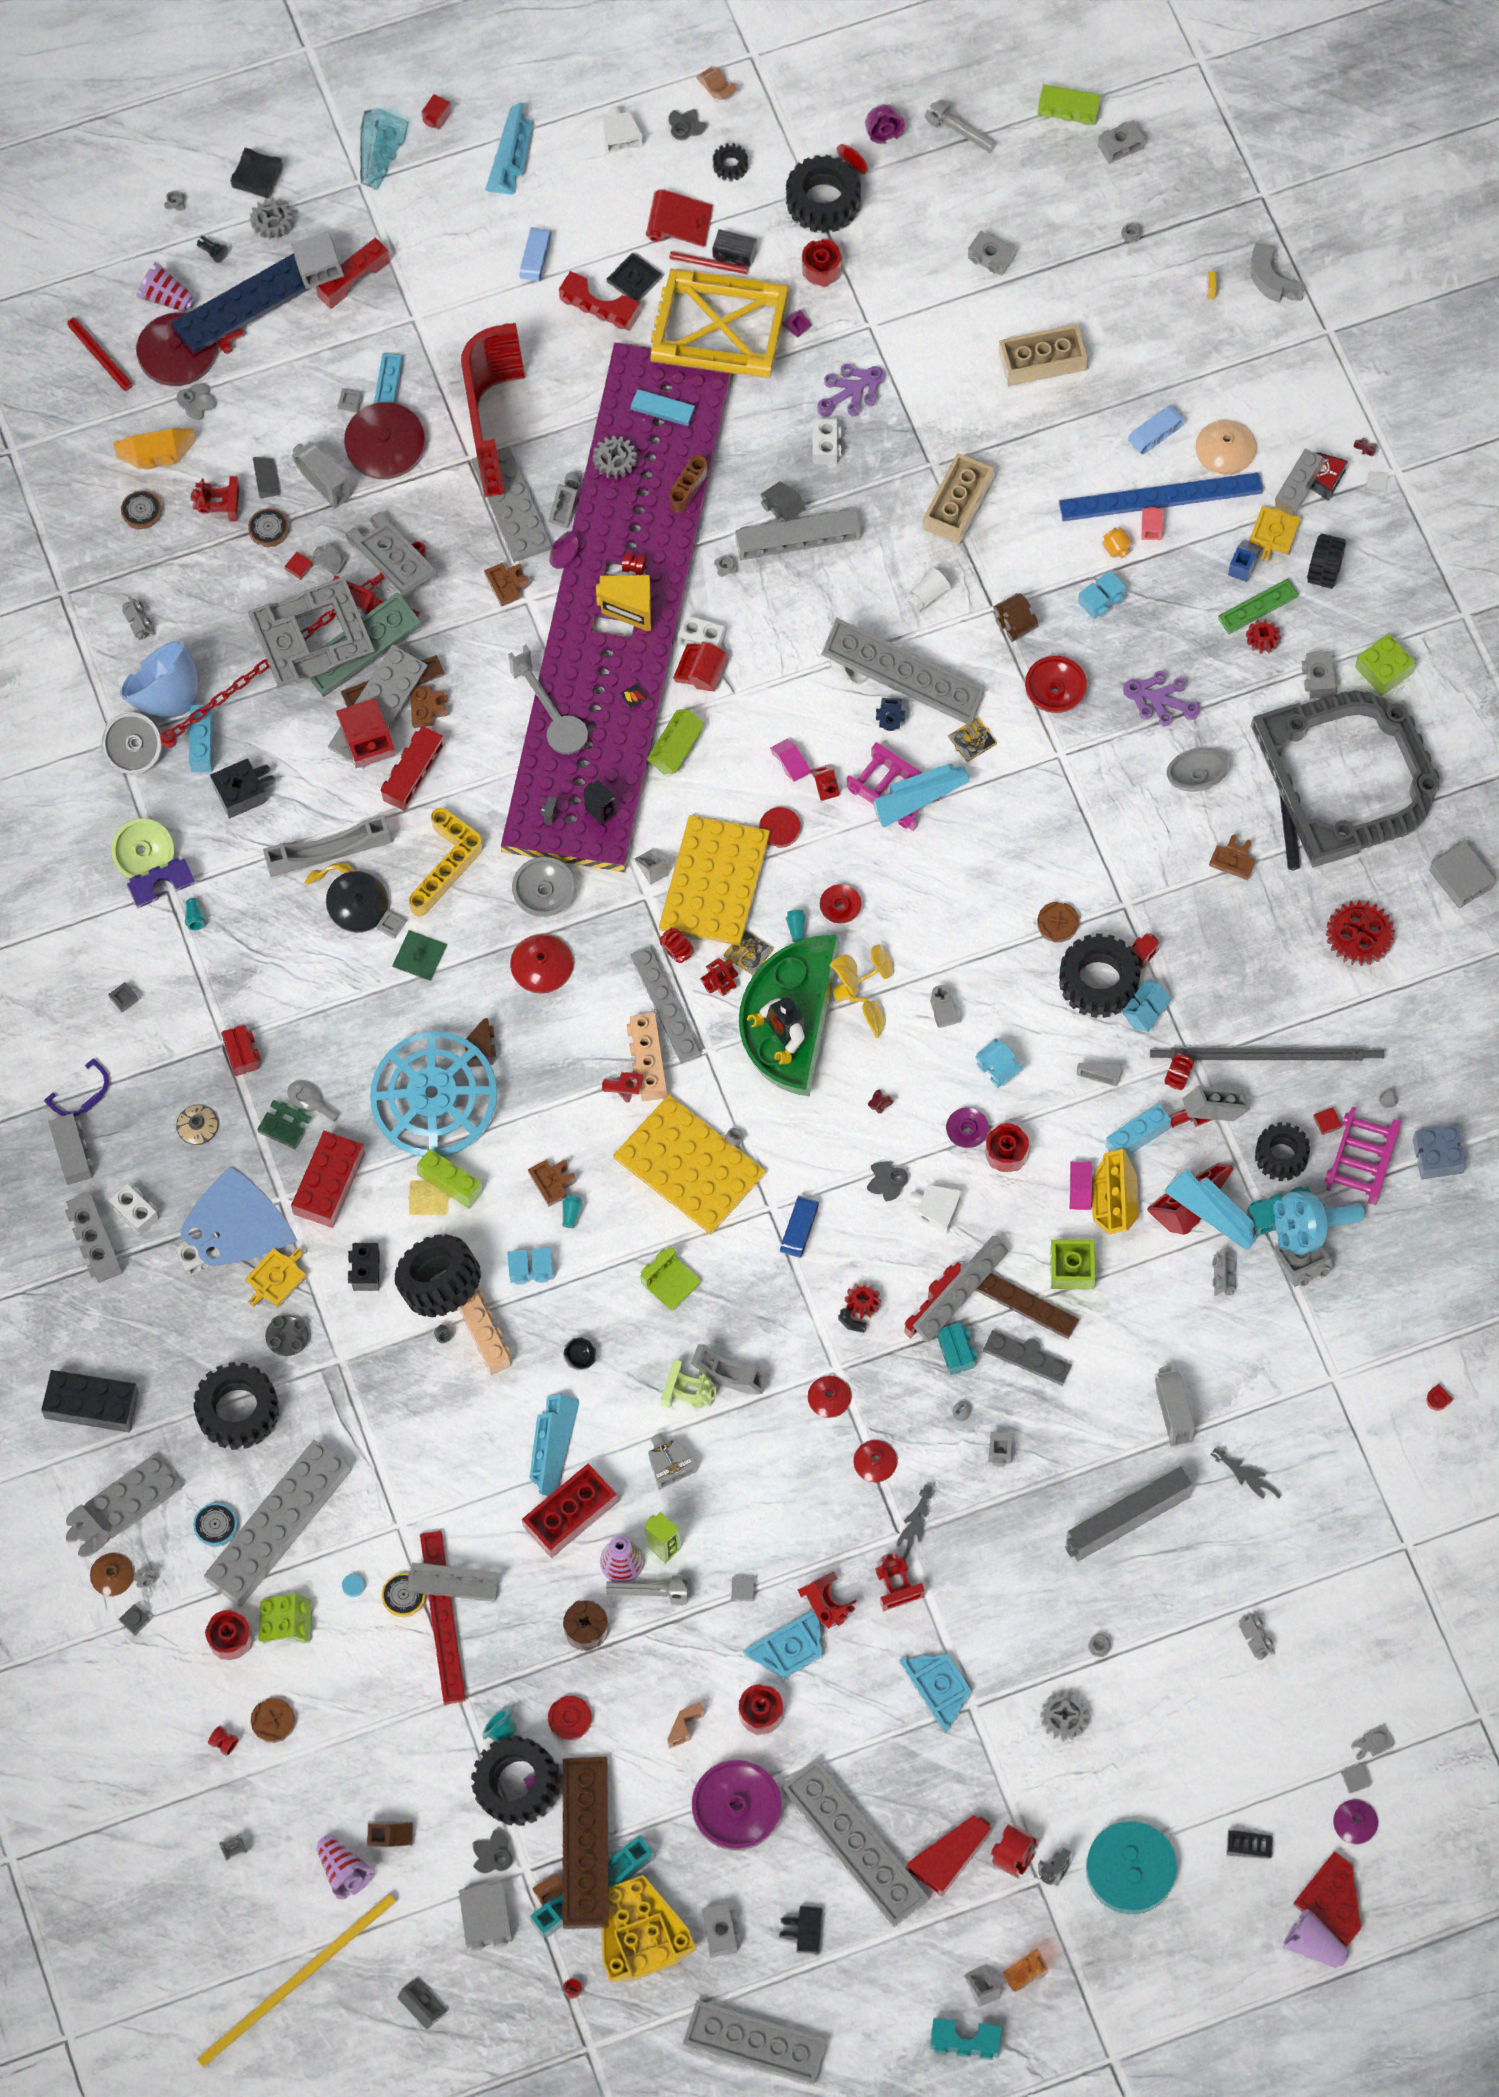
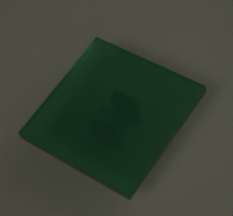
M408 930L392 967L431 981L447 948V944Z

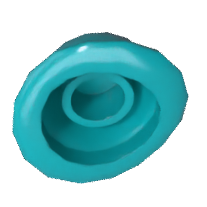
M511 1708L501 1709L491 1717L483 1730V1739L489 1737L493 1741L500 1743L501 1738L508 1736L511 1739L514 1736L517 1726L511 1717L513 1713Z

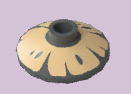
M193 1105L180 1113L176 1121V1130L184 1142L191 1145H202L215 1137L218 1131V1119L210 1108L203 1105ZM200 1120V1123L198 1125H194L193 1121Z

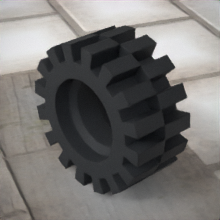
M725 143V147L720 145L719 150L716 148L715 154H713L714 173H717V177L720 178L722 176L724 181H726V178H729V182H732V178H735L737 181L739 176L741 178L744 177V173L748 171V154H746V150L742 149L741 145L736 147L735 143H732V146H729V143ZM727 158H734L738 163L735 166H726L723 164V161Z

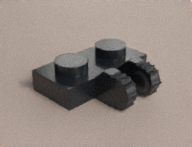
M800 1906L799 1919L794 1917H782L780 1919L781 1924L798 1926V1933L786 1930L779 1932L780 1938L797 1940L796 1953L819 1954L822 1908Z

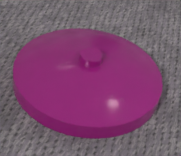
M731 1760L713 1766L699 1779L692 1795V1814L698 1830L709 1842L727 1850H746L763 1843L774 1832L781 1817L782 1800L777 1783L765 1769L748 1761Z

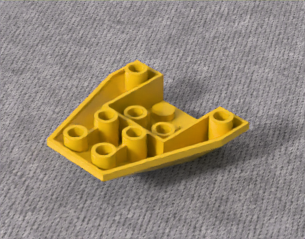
M644 1875L609 1887V1928H602V1961L610 1982L635 1981L677 1965L696 1950L687 1926Z

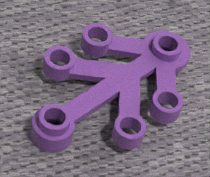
M843 364L841 366V375L843 377L854 376L862 378L859 381L837 379L835 375L827 374L824 377L826 387L846 389L830 399L824 398L820 400L817 405L818 413L824 417L830 416L833 413V406L852 395L851 403L848 405V414L853 417L857 416L860 412L861 391L867 385H869L868 393L864 395V403L867 406L875 405L877 385L881 384L885 378L883 369L878 366L869 367L867 370L855 369L850 364ZM844 369H849L850 371H849V372H844L843 370H844ZM828 379L834 380V381L831 382V383H830V382H827ZM871 397L873 400L868 401L867 398ZM851 408H856L857 410H856V411H851L850 409H851Z
M1157 671L1154 677L1141 682L1134 679L1128 680L1123 686L1124 695L1128 699L1135 701L1140 711L1139 715L1144 720L1151 718L1152 709L1150 706L1145 705L1143 698L1151 701L1161 726H1169L1172 719L1171 715L1165 712L1162 704L1183 711L1184 717L1188 720H1195L1199 716L1200 707L1197 703H1184L1166 696L1176 691L1182 692L1185 689L1186 682L1183 678H1176L1173 684L1158 690H1147L1151 686L1156 684L1163 685L1166 682V674L1163 671ZM1162 676L1164 679L1158 680L1156 677ZM1176 683H1182L1183 686L1178 687ZM1130 687H1136L1137 690L1133 691ZM1193 707L1195 710L1190 711L1188 708ZM1146 710L1149 714L1145 715L1142 712ZM1163 717H1166V718H1168L1169 720H1168V721H1163L1162 718H1163Z

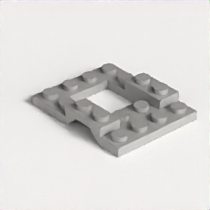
M344 577L305 590L286 601L266 604L248 611L249 618L278 688L330 672L338 666L374 654L375 652ZM332 605L347 640L309 653L296 619L310 615L315 610Z

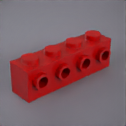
M421 726L419 731L414 732L411 744L401 754L400 762L398 765L395 764L393 766L391 777L388 781H384L381 786L380 792L384 802L403 811L406 810L445 745L443 735L424 726Z

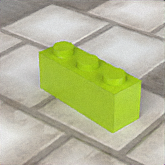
M1043 84L1038 103V115L1047 118H1059L1064 121L1080 122L1085 125H1096L1101 95Z
M689 709L676 710L647 760L662 774H675L681 768V763L685 756L690 753L695 739L700 736L704 723Z
M430 1148L417 1163L418 1176L468 1209L482 1194V1182Z
M659 1512L656 1516H650L645 1522L646 1545L666 1564L681 1549L680 1531L666 1516Z

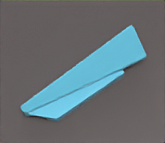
M522 102L512 106L509 110L485 188L487 192L512 195L515 192V176L523 175L532 123L530 119L526 120L523 114L524 105Z
M946 764L890 785L889 795L874 799V810L881 826L885 828L970 781L969 775L964 765L955 768L953 764Z
M1188 1169L1177 1173L1166 1187V1194L1245 1250H1248L1258 1238L1252 1232L1254 1228L1253 1220L1207 1177L1198 1181Z
M564 1394L547 1396L546 1413L537 1415L529 1478L539 1487V1494L545 1496L551 1495L558 1487L579 1407V1400Z

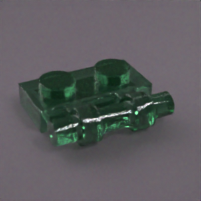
M273 1100L270 1107L277 1110L275 1115L267 1112L257 1131L296 1150L305 1134V1129L300 1127L301 1122L309 1124L312 1117L305 1114V1111L301 1109L296 1110L289 1107L288 1103ZM286 1114L294 1119L291 1123L282 1119L283 1116Z

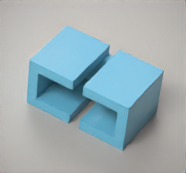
M1111 570L1096 580V583L1099 585L1098 587L1092 583L1079 593L1078 603L1093 619L1099 615H1105L1110 609L1109 606L1118 605L1125 599L1126 586Z
M1144 981L1135 993L1141 1005H1139L1136 999L1132 998L1122 1011V1014L1134 1029L1149 1032L1159 1018L1157 1015L1165 1011L1171 999L1159 983Z
M551 1248L531 1249L533 1271H529L527 1250L507 1251L510 1283L523 1285L530 1280H534L537 1283L553 1280Z

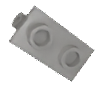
M129 596L130 603H124L122 611L129 623L135 620V622L130 624L134 636L142 640L146 637L145 634L147 633L155 635L152 629L153 623L144 613V605L140 600H135Z
M1224 1248L1216 1253L1212 1260V1266L1214 1267V1278L1212 1281L1214 1296L1222 1292L1230 1296L1235 1291V1276L1228 1275V1272H1235V1256H1233L1232 1252H1226Z
M1247 1613L1249 1619L1247 1617L1240 1619L1239 1628L1246 1640L1254 1637V1640L1248 1643L1254 1657L1262 1660L1266 1657L1265 1653L1274 1655L1275 1653L1272 1649L1274 1643L1268 1635H1265L1262 1629L1264 1624L1261 1618Z

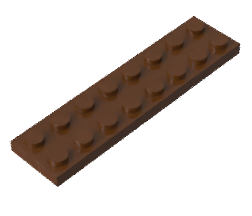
M562 1758L563 1929L609 1928L608 1758Z

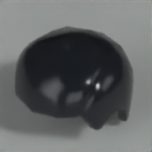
M583 1337L573 1338L565 1345L563 1352L564 1360L570 1368L586 1370L596 1361V1348L589 1340Z

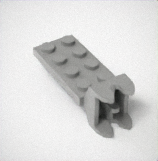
M153 1454L87 1501L85 1505L81 1504L69 1513L66 1518V1525L72 1527L66 1533V1542H75L78 1539L85 1541L79 1548L78 1556H90L103 1547L109 1535L111 1538L117 1536L182 1489V1484L162 1461Z

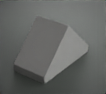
M558 484L548 522L564 528L569 527L578 506V490Z
M653 849L634 858L650 885L668 876V863L666 859Z
M985 1966L964 1974L978 2007L999 1999L1000 1989Z

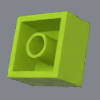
M1388 633L1357 656L1355 668L1383 696L1413 674L1416 662Z
M1051 1240V1289H1094V1240Z

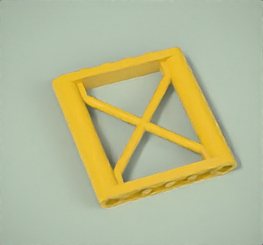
M670 268L666 287L663 286L661 291L663 301H659L658 313L660 314L655 317L654 328H656V331L652 330L651 342L653 343L651 362L770 379L785 314L789 285ZM675 293L688 294L713 323L676 342L665 340ZM698 293L754 301L720 318ZM763 305L775 306L766 354L753 353L727 324ZM720 328L743 354L687 347L686 345Z

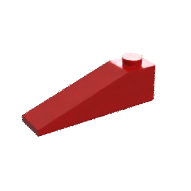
M1217 1163L1198 1174L1196 1179L1200 1181L1207 1177L1221 1189L1232 1173L1233 1166ZM1168 1194L1162 1195L1147 1208L1148 1212L1169 1232L1181 1235L1190 1233L1192 1228L1202 1219Z

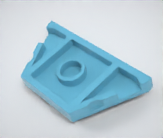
M814 1610L743 1650L744 1655L782 1679H786L822 1658L820 1624Z
M948 1654L935 1657L920 1656V1658L899 1659V1663L943 1732L946 1733L970 1697L971 1689Z

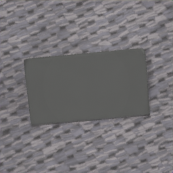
M252 457L259 498L280 495L274 460L271 458Z
M418 1978L403 1987L397 1996L398 2000L425 2029H429L448 2011Z

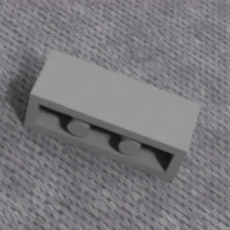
M1306 448L1303 450L1275 497V508L1294 516L1323 467L1322 456Z
M1198 1086L1182 1098L1188 1117L1235 1121L1250 1110L1244 1090Z
M73 1113L49 1120V1126L67 1185L92 1178L90 1171L94 1170L91 1158H86L85 1151H88L85 1138H80L79 1133L83 1132L80 1120L75 1121Z

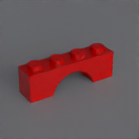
M375 237L341 264L343 277L316 286L317 297L328 308L332 309L346 298L349 288L359 277L368 272L376 274L390 263L389 250Z
M569 271L559 287V299L563 303L578 307L584 313L593 314L601 321H608L618 329L630 331L641 313L640 303L627 296L621 295L611 301H603L593 297L588 290V278Z

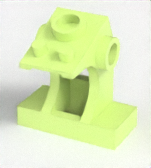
M674 1359L661 1397V1405L670 1408L674 1398L688 1402L696 1408L710 1407L712 1400L716 1397L717 1388L712 1379L705 1374L700 1375L698 1379L682 1374V1361ZM686 1385L698 1388L696 1395L684 1393Z

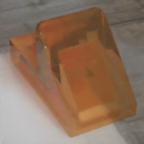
M1036 1949L1006 1969L1003 1974L1012 1991L1017 1992L1032 1981L1044 1978L1049 1969L1039 1950Z

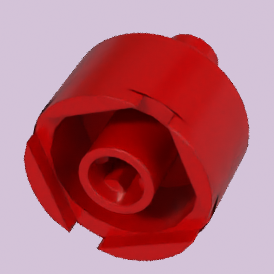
M829 239L813 240L806 244L802 251L803 276L810 283L821 287H827L838 279L842 266V256L838 245Z
M1003 1123L989 1132L986 1139L985 1155L991 1168L1001 1172H1013L1020 1170L1025 1164L1028 1157L1029 1139L1019 1126Z
M222 1610L210 1618L205 1629V1636L211 1651L219 1659H238L250 1650L252 1632L248 1621L243 1615L232 1610ZM230 1632L231 1637L227 1638L226 1633Z
M756 1684L748 1687L742 1693L739 1700V1719L742 1725L755 1735L768 1734L774 1731L783 1719L781 1695L771 1686ZM757 1707L765 1708V1711H757Z
M1008 1824L1003 1831V1839L1000 1844L996 1843L991 1851V1855L994 1856L992 1863L995 1867L1018 1879L1019 1874L1023 1875L1035 1856L1032 1849L1034 1846L1038 1848L1039 1838L1015 1825L1011 1826Z

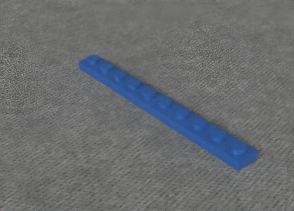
M1257 472L1059 500V508L1062 522L1142 511V508L1149 507L1164 508L1262 494L1263 488L1260 474Z

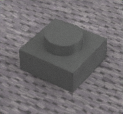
M548 797L547 804L543 803L541 815L544 817V824L553 825L558 808L557 798Z
M125 982L108 994L111 1001L121 1012L138 1001L136 994Z
M135 1604L119 1618V1622L134 1636L151 1621Z

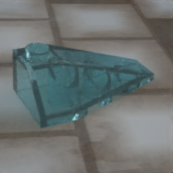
M380 108L364 111L360 128V183L375 190L379 188L388 172L389 164L395 159L399 146H402L405 141L408 121Z

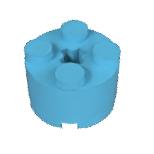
M996 1037L976 1053L977 1067L983 1073L988 1072L991 1075L990 1080L997 1088L1005 1086L1023 1070L1020 1062L1017 1065L1014 1062L1016 1058L1014 1053L1004 1042L998 1041Z

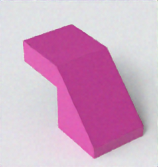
M788 738L770 747L772 755L781 762L786 776L793 782L812 773L797 746Z
M1070 1161L1069 1209L1091 1210L1092 1161Z

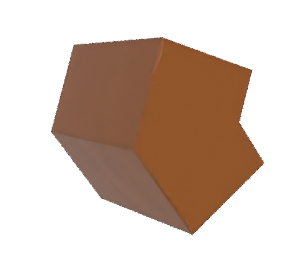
M554 1874L534 1886L532 1891L539 1903L544 1906L546 1903L563 1895V1883L558 1875Z

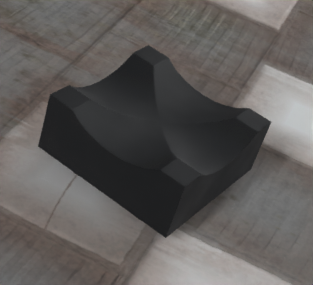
M245 147L239 164L230 178L231 187L268 199L283 168L282 159L276 156H266Z

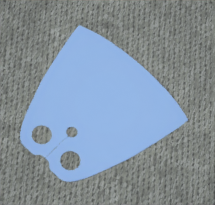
M231 1167L224 1171L201 1196L184 1221L180 1233L188 1245L194 1246L198 1250V1255L202 1261L210 1266L227 1265L252 1259L269 1253L273 1248L277 1250L297 1241L291 1227L273 1203L252 1182ZM191 1228H199L202 1231V1237L200 1239H192L189 1236V1230ZM218 1232L220 1237L214 1238L212 1234ZM209 1247H216L220 1251V1255L215 1259L209 1258L206 1250Z

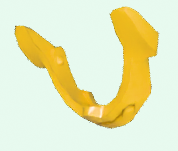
M335 863L329 865L321 872L313 870L307 876L304 883L309 885L316 880L320 881L330 869L335 870L338 868L343 873L354 870L347 863Z

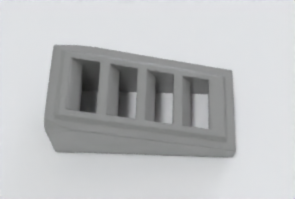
M1078 1063L1076 1075L1117 1086L1123 1064Z

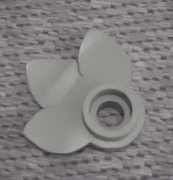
M194 384L189 389H183L178 392L176 397L178 405L185 409L186 414L190 418L201 420L202 411L216 408L214 399L208 395L210 387L204 384Z

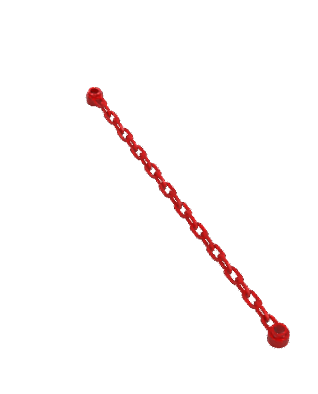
M420 541L413 542L411 545L425 557V545ZM380 572L376 577L362 584L361 587L364 588L371 582L372 587L368 590L372 591L386 577ZM334 608L331 611L325 612L314 624L301 631L302 634L305 631L309 633L304 637V641L311 637L321 626L327 625L335 618ZM329 614L330 618L324 622L323 618ZM267 659L262 660L249 673L235 680L225 691L219 692L208 704L198 708L184 722L177 724L172 729L164 730L160 735L162 746L165 748L174 747L178 742L177 737L183 734L186 728L200 721L215 706L224 703L236 690L242 689L249 684L251 679L270 668ZM265 662L266 667L260 671L259 666ZM244 678L245 683L239 687L237 683ZM222 695L224 699L217 703L215 699ZM201 711L202 715L196 719L194 715ZM179 727L181 731L176 734L174 730Z

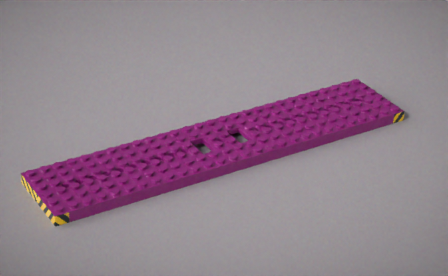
M614 342L572 531L579 536V548L573 560L563 568L538 682L560 716H574L580 719L586 726L592 723L597 728L593 731L587 730V742L593 744L590 749L582 748L577 753L570 755L554 751L547 741V729L553 720L535 694L501 841V852L534 858L550 857L564 863L625 873L648 766L647 758L651 752L732 373L651 362L652 348ZM663 385L671 387L669 391H662L660 388ZM637 389L695 406L689 426L631 410V404ZM655 420H662L664 422L661 426L653 424ZM612 436H615L616 440H619L622 436L623 442L630 440V446H635V452L637 453L636 466L632 467L631 473L626 471L625 477L618 474L617 479H615L614 475L607 478L606 472L601 475L599 469H595V462H593L594 448H598V442L605 443V437L608 440H612ZM652 437L660 439L656 444L649 442ZM647 455H654L656 459L654 461H647L645 457ZM696 455L703 456L707 461V476L684 512L676 513L672 511L669 503V493L689 460ZM645 472H649L652 474V477L649 479H644L641 477V475ZM640 490L648 492L644 497L639 496L637 493ZM635 508L644 509L642 514H635L633 511ZM637 525L640 527V530L632 532L629 528ZM629 543H634L636 548L629 550L625 546ZM625 552H631L634 556L645 555L647 557L645 575H650L651 631L634 626L631 637L592 631L595 617L617 620L602 614L601 606H597L596 584H600V576L605 575L607 563L622 565ZM604 651H611L613 655L605 658L602 656V653ZM600 669H607L609 673L606 676H600L598 671ZM637 683L648 699L631 709L620 693ZM602 687L605 691L602 694H596L594 689ZM598 705L601 709L599 712L594 713L590 711V707ZM581 760L589 763L585 768H581L577 764ZM576 779H583L585 781L582 786H575L573 784ZM597 780H600V783H603V786H606L611 791V794H614L616 815L604 825H601L585 810L583 792L585 787ZM548 797L557 798L558 808L553 825L544 824V817L541 815L543 803L547 804ZM577 797L581 801L579 804L573 805L569 800ZM568 816L576 817L574 823H567L565 819Z

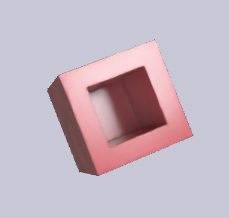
M1156 507L1142 508L1141 540H1161L1163 509H1157Z

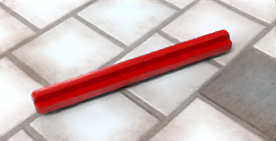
M72 317L67 321L68 327L123 391L131 389L132 382L77 318Z

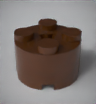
M1021 593L1013 594L993 606L998 616L996 623L1001 630L1005 629L1007 631V636L1011 642L1038 628L1037 617L1035 613L1031 615L1029 610L1031 605Z
M586 1600L576 1601L567 1609L563 1618L565 1636L568 1642L578 1650L588 1651L597 1646L599 1647L608 1636L609 1628L606 1612L595 1602ZM586 1623H589V1624H590V1626L587 1625L585 1628H582V1624H583V1625H585Z

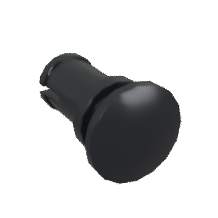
M204 235L200 237L203 242L198 239L197 246L208 252L214 262L220 263L227 256L228 247L226 245L214 243Z

